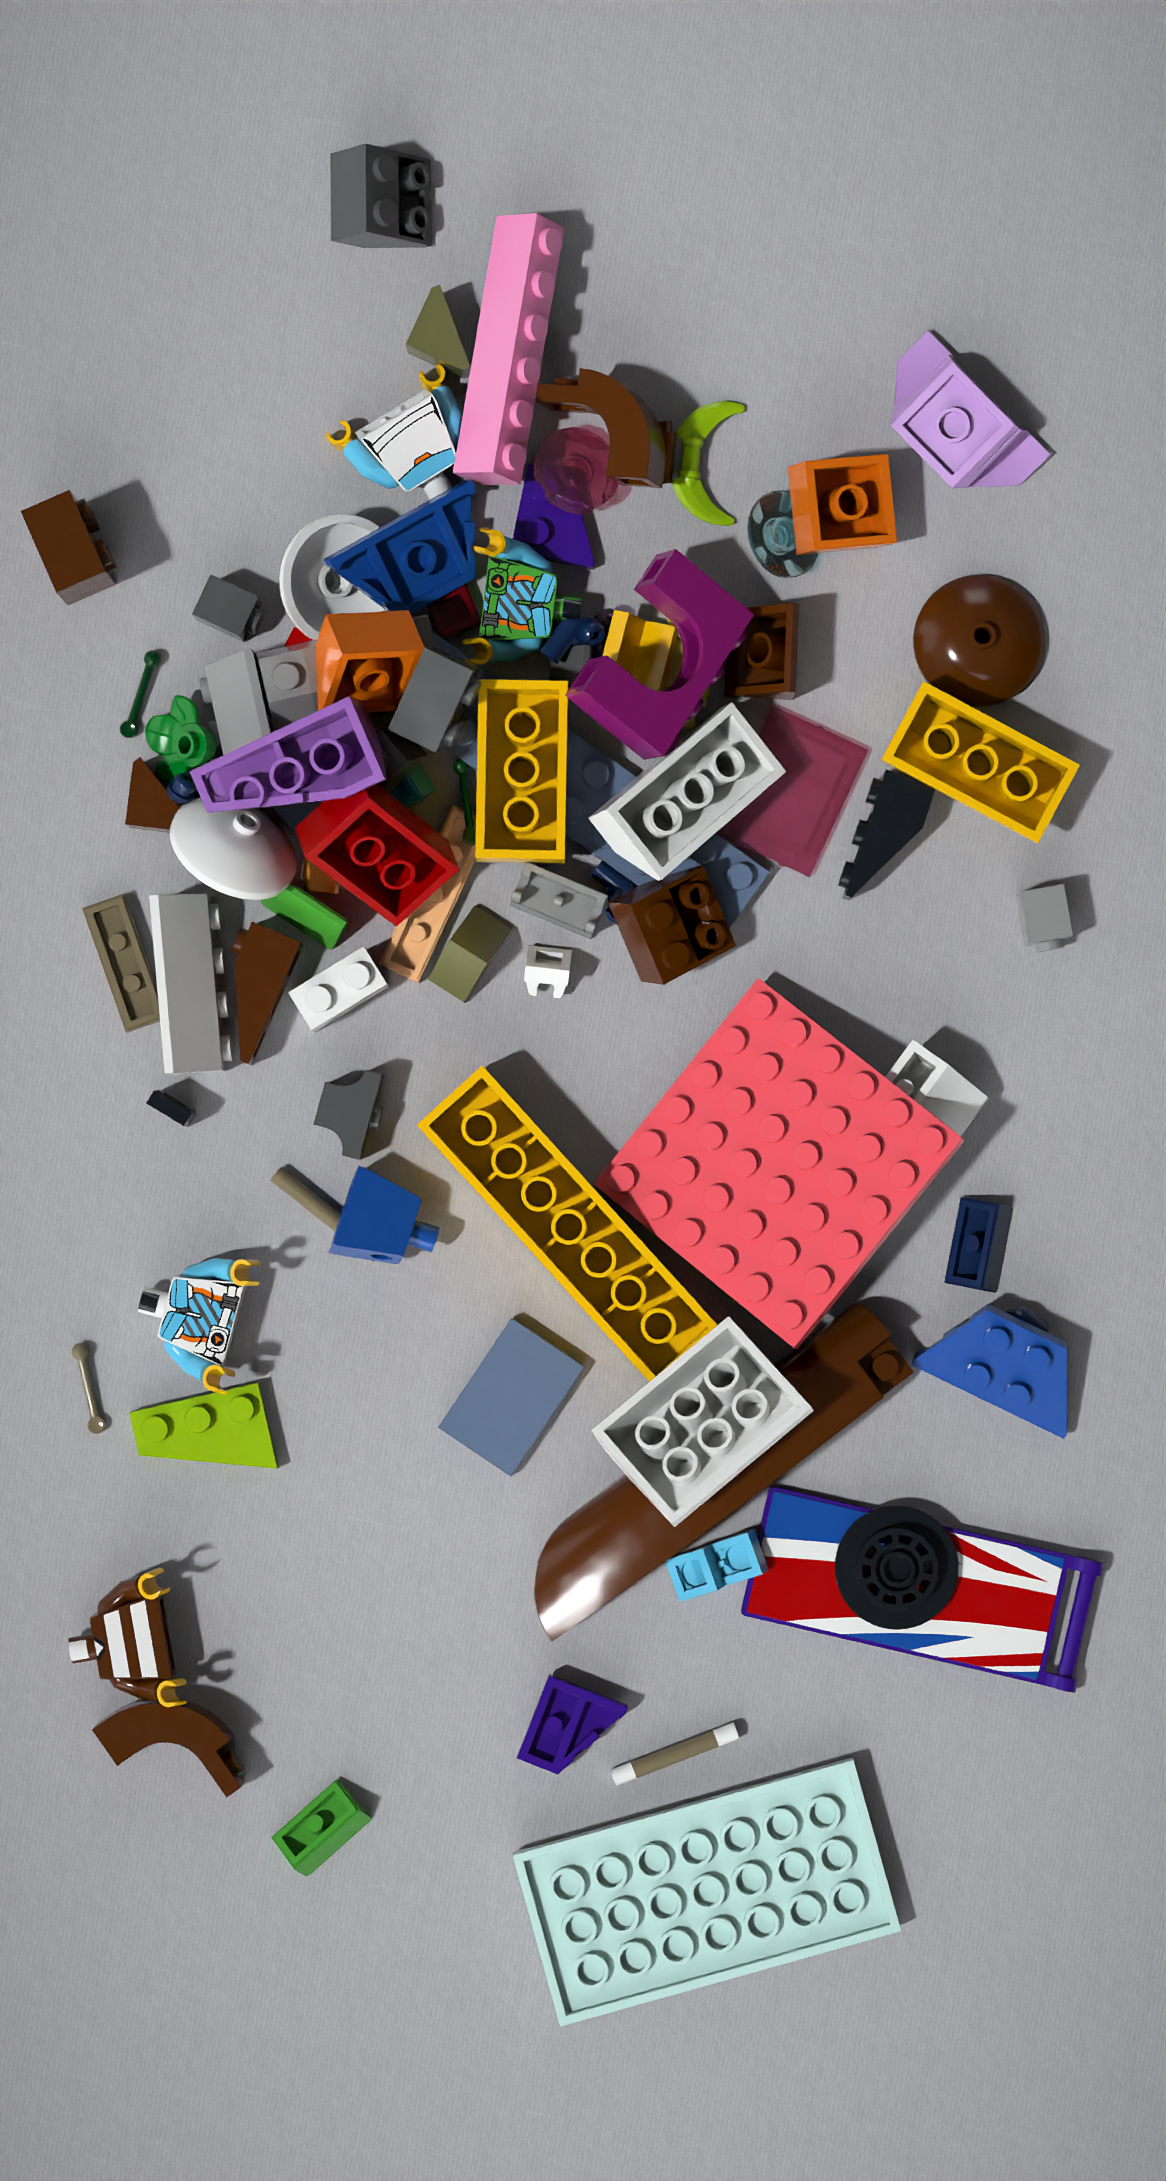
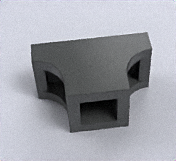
M365 1070L357 1082L348 1086L324 1083L313 1125L328 1128L338 1135L342 1143L343 1156L361 1160L369 1130L373 1132L378 1131L384 1107L376 1104L384 1078L383 1074Z

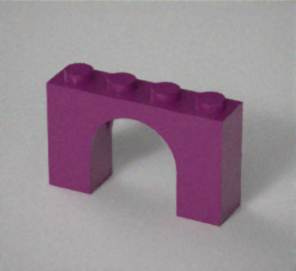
M677 549L656 554L634 588L638 594L674 624L680 635L683 646V662L676 680L663 692L650 689L606 655L587 660L565 694L567 698L643 760L667 756L676 748L681 738L678 734L685 722L692 719L703 705L702 695L708 686L713 685L724 673L726 668L724 664L725 659L731 651L738 648L748 634L746 627L754 616L752 612Z

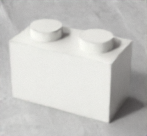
M363 946L288 993L310 1029L316 1032L385 990L389 985L368 950Z

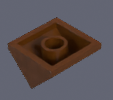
M786 603L746 607L754 616L746 627L748 630L747 637L726 658L725 697L793 700L796 693L799 604Z

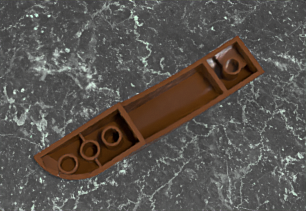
M854 1303L805 1340L797 1350L793 1349L774 1364L775 1368L812 1407L813 1412L676 1527L663 1516L625 1474L560 1523L552 1532L537 1561L538 1566L534 1587L536 1611L549 1639L554 1641L696 1540L884 1398L883 1396L910 1376L913 1370L890 1341L889 1337L891 1334L879 1319L863 1305Z

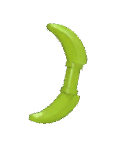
M721 401L704 405L691 413L677 431L678 438L682 439L683 457L681 471H679L678 477L672 481L673 489L685 509L701 521L712 525L731 526L734 524V519L718 509L706 494L700 481L701 448H703L704 439L719 422L745 411V406L736 402Z

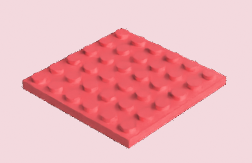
M758 978L593 1184L797 1350L965 1140Z

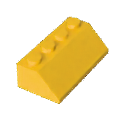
M924 681L918 688L881 759L885 763L1037 844L1080 766L1076 762Z

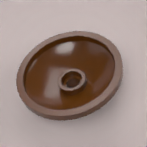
M988 575L964 576L940 587L923 605L913 632L914 656L924 679L928 684L973 707L999 704L1022 691L1039 669L1045 646L1043 623L1037 608L1030 598L1014 584ZM978 629L986 630L990 636L989 642L979 644L974 638V632Z

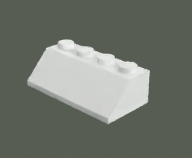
M731 702L709 714L680 739L676 748L669 755L659 757L588 819L615 853L660 881L786 771Z
M208 894L149 895L165 1074L179 1076L226 1071V1062L233 1061L231 1035H223L222 1018L229 1017V1003L227 991L219 992L218 974L225 973L223 947H215L214 930H221L219 903L212 904L211 896Z

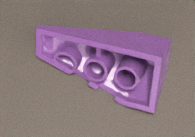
M350 696L190 771L208 813L344 799L387 780L380 740L362 700Z

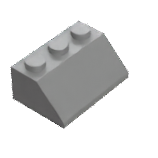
M252 648L204 665L206 677L199 679L201 693L205 705L210 703L213 705L216 720L208 722L209 729L215 737L216 747L222 746L223 755L273 732L256 654Z

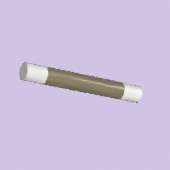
M732 1722L610 1769L615 1785L618 1786L740 1738L735 1724Z

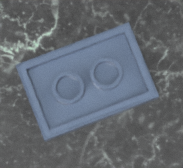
M511 1318L438 1428L511 1477L585 1366L514 1318Z

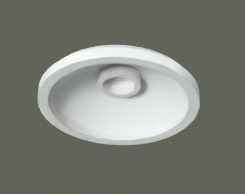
M349 514L324 516L306 525L290 542L280 568V593L289 618L308 638L312 640L318 639L326 614L386 611L329 568L324 561V558L380 528L370 520ZM329 573H332L335 579L334 585L331 588H328L325 581Z
M197 798L181 806L172 820L170 840L173 850L181 863L197 879L221 893L249 900L268 899L286 890L295 876L297 858L288 836L275 820L258 808L208 813L202 799Z

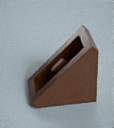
M139 757L133 762L125 825L134 829L170 833L172 820L181 807L169 798L164 785L147 763Z

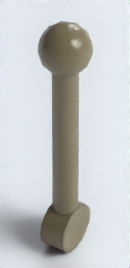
M78 1343L72 1348V1356L78 1360L91 1417L88 1421V1429L91 1433L99 1434L105 1429L106 1422L98 1413L86 1360L89 1355V1349L85 1344Z

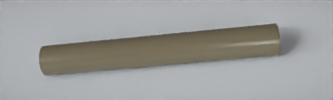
M281 1167L270 1181L335 1232L341 1214Z

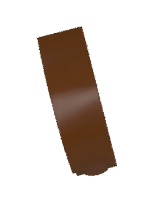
M580 368L578 381L568 378H554L553 384L538 383L535 401L550 411L590 413L602 417L607 426L610 439L605 476L622 486L663 487L666 463L664 437L654 413L636 393L608 375Z
M142 1699L119 1708L97 1723L92 1729L117 1766L144 1747L156 1743H174L189 1749L200 1759L226 1798L240 1789L245 1782L241 1776L245 1772V1768L232 1750L225 1753L222 1748L223 1745L232 1739L233 1732L219 1717L190 1701L183 1705L165 1707L159 1701Z

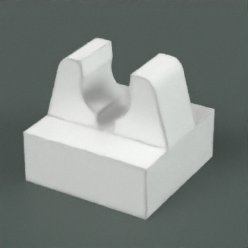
M528 946L524 981L527 983L530 995L536 996L538 984L543 983L554 986V998L562 997L569 982L572 950Z

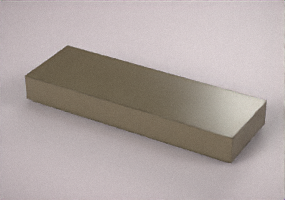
M121 894L82 908L125 1032L129 1033L160 1022L157 983L126 895Z

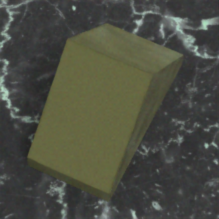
M437 285L431 288L406 342L407 352L434 366L440 364L445 371L465 379L469 377L471 367L441 286Z
M474 906L450 938L428 980L465 1003L512 929L482 909Z

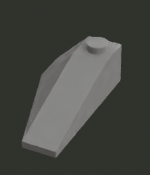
M429 615L413 617L412 619L424 647H435ZM317 640L255 653L273 732L318 711L315 651Z

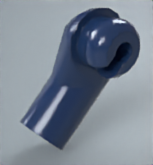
M188 773L177 774L175 778L171 779L166 789L169 798L178 804L184 805L190 803L193 799L201 798L192 776Z

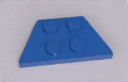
M462 481L324 558L326 565L384 610H409L410 614L475 578V556L472 552V545L475 540V522L471 521V495H475L473 481Z
M987 1304L972 1314L966 1323L956 1325L944 1333L941 1340L925 1351L921 1349L915 1353L912 1359V1366L1064 1439L1067 1435L1068 1342Z

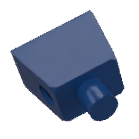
M358 1166L328 1253L399 1264L404 1257L407 1245L432 1252L440 1227L416 1220L422 1201L419 1196L364 1167Z

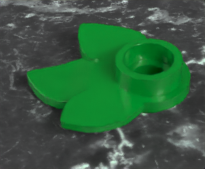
M175 695L170 715L153 716L145 727V737L152 751L159 754L155 775L160 780L170 782L177 774L188 773L190 768H197L208 763L215 754V737L210 730L200 724L198 708L188 697Z

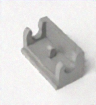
M526 862L521 872L519 883L513 892L510 906L591 939L608 895Z

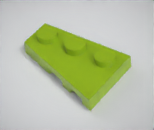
M257 1382L226 1389L228 1392L225 1395L213 1392L129 1412L138 1455L278 1469L279 1466L260 1383Z

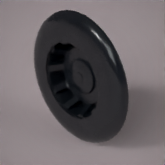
M887 1506L866 1513L857 1519L846 1531L836 1552L835 1577L842 1598L848 1607L861 1619L885 1629H908L931 1620L947 1605L957 1583L958 1557L949 1534L933 1517L911 1507ZM900 1534L911 1537L908 1544L899 1542ZM891 1535L892 1541L890 1543L882 1545L879 1542L880 1538ZM919 1542L927 1550L922 1555L915 1549ZM871 1545L877 1549L872 1558L865 1556ZM931 1560V1572H924V1562ZM863 1564L870 1565L871 1575L863 1576ZM922 1580H927L928 1583L925 1588L920 1591L918 1589L919 1584ZM875 1583L879 1590L873 1594L867 1587L868 1584ZM911 1592L915 1595L914 1598L903 1601L904 1595ZM886 1594L895 1596V1601L890 1602L883 1600Z

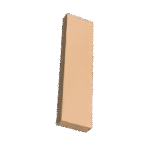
M454 805L446 818L440 834L449 840L460 870L395 927L379 962V965L417 983L420 982L476 862L475 845H467L462 839L463 831L466 828L464 812ZM473 815L474 827H476V816Z

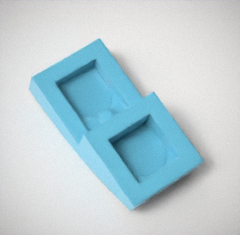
M754 1529L681 1553L665 1561L680 1602L769 1571Z

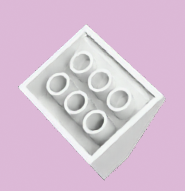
M728 1316L591 1431L606 1453L663 1516L676 1527L811 1414L813 1409Z

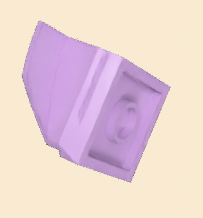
M927 330L897 362L895 408L890 426L951 488L1020 486L1051 454L1024 426L1019 427L954 361L956 357Z

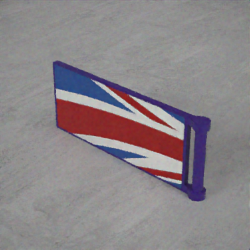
M775 1486L769 1487L757 1537L769 1571L748 1579L741 1607L742 1615L1036 1683L1066 1692H1076L1078 1679L1074 1677L1097 1576H1102L1105 1563L942 1525L949 1534L958 1557V1578L950 1600L941 1612L922 1625L900 1630L885 1629L866 1622L848 1607L839 1592L835 1577L836 1552L842 1537L857 1519L874 1509ZM891 1535L879 1539L882 1545L892 1541ZM899 1535V1542L909 1543L910 1536ZM920 1542L915 1547L920 1555L927 1551ZM871 1545L865 1556L872 1558L877 1549ZM931 1560L924 1562V1572H931ZM862 1565L863 1576L871 1575L870 1565ZM1072 1569L1080 1571L1058 1672H1046L1045 1667L1067 1570ZM922 1580L918 1589L922 1591L928 1581ZM875 1583L867 1585L873 1594L879 1590ZM912 1592L903 1596V1601L912 1599L915 1595ZM886 1594L883 1600L894 1602L895 1596Z

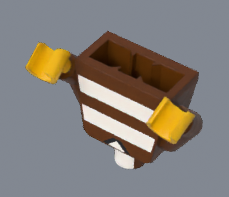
M156 1568L142 1576L124 1580L117 1584L99 1601L97 1613L90 1617L92 1634L70 1637L68 1644L73 1664L97 1660L100 1679H109L114 1688L140 1699L159 1701L165 1707H173L187 1703L186 1699L180 1700L175 1694V1687L186 1685L187 1681L184 1678L164 1680L172 1678L176 1674L163 1599V1595L170 1591V1587L162 1589L157 1585L156 1576L163 1573L164 1569Z

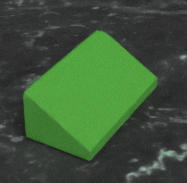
M290 883L281 894L261 900V904L327 949L332 950L335 948L349 927L347 919L293 883Z
M336 1779L271 1838L293 1869L304 1876H309L368 1824L372 1818L340 1780Z

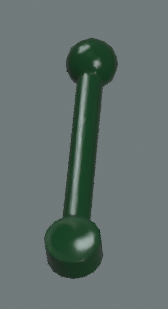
M150 650L144 655L146 665L128 720L124 721L120 726V733L126 738H134L138 733L136 721L153 669L161 662V656L155 650Z
M457 759L453 763V770L459 777L466 826L462 839L465 844L473 846L476 845V827H474L467 778L470 766L461 759Z

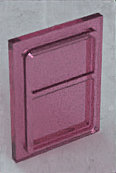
M772 706L759 737L786 772L718 830L716 834L737 844L742 849L746 848L778 863L781 867H787L810 877L868 749L828 732L821 726H815Z

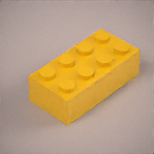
M479 679L481 686L478 691L476 861L565 864L568 698L565 694L568 691V681Z

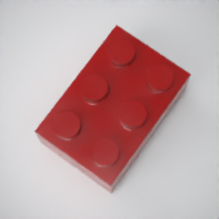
M378 784L348 798L323 801L295 827L304 856L396 927L460 870L449 840Z

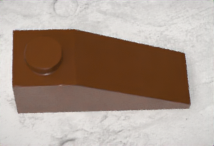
M251 922L248 930L245 928L240 929L232 948V952L238 954L235 960L240 1061L249 1065L254 1063L304 946L303 943L255 922Z

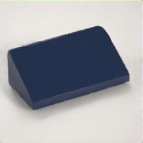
M965 1197L960 1198L944 1283L993 1293L997 1292L1013 1211L1011 1206Z

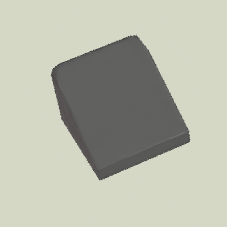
M590 645L570 646L558 664L550 660L549 680L568 681L569 689L587 660L591 659L592 648H590Z

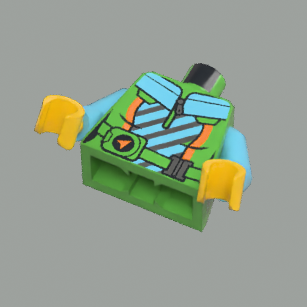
M482 527L479 531L487 533L490 542L486 548L474 546L475 552L489 556L479 638L463 641V645L472 644L476 649L474 659L463 661L472 665H481L486 662H515L540 650L544 639H549L551 636L553 621L561 622L565 618L580 617L582 597L556 594L558 576L552 574L551 563L530 545L503 536L498 530Z

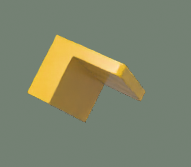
M614 610L602 656H609L644 686L663 692L678 631L672 625L645 621L631 613Z

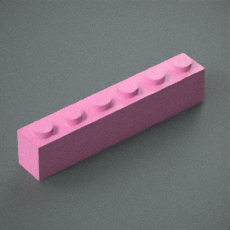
M538 213L496 217L453 469L454 474L472 480L479 485H518L522 481L564 227Z

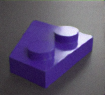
M528 464L512 539L530 545L548 561L593 570L594 558L571 473Z
M549 1674L517 1754V1759L558 1775L574 1761V1758L595 1742L600 1737V1734L626 1714L628 1704Z

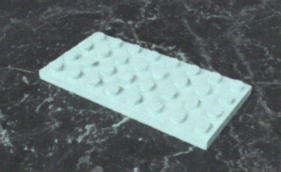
M853 1758L513 1852L514 1863L560 2027L901 1931Z

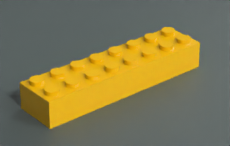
M483 1066L479 1067L417 1124V1127L649 1382L717 1326L716 1322Z

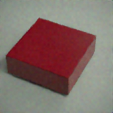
M466 583L427 605L439 636L444 640L481 625V619Z

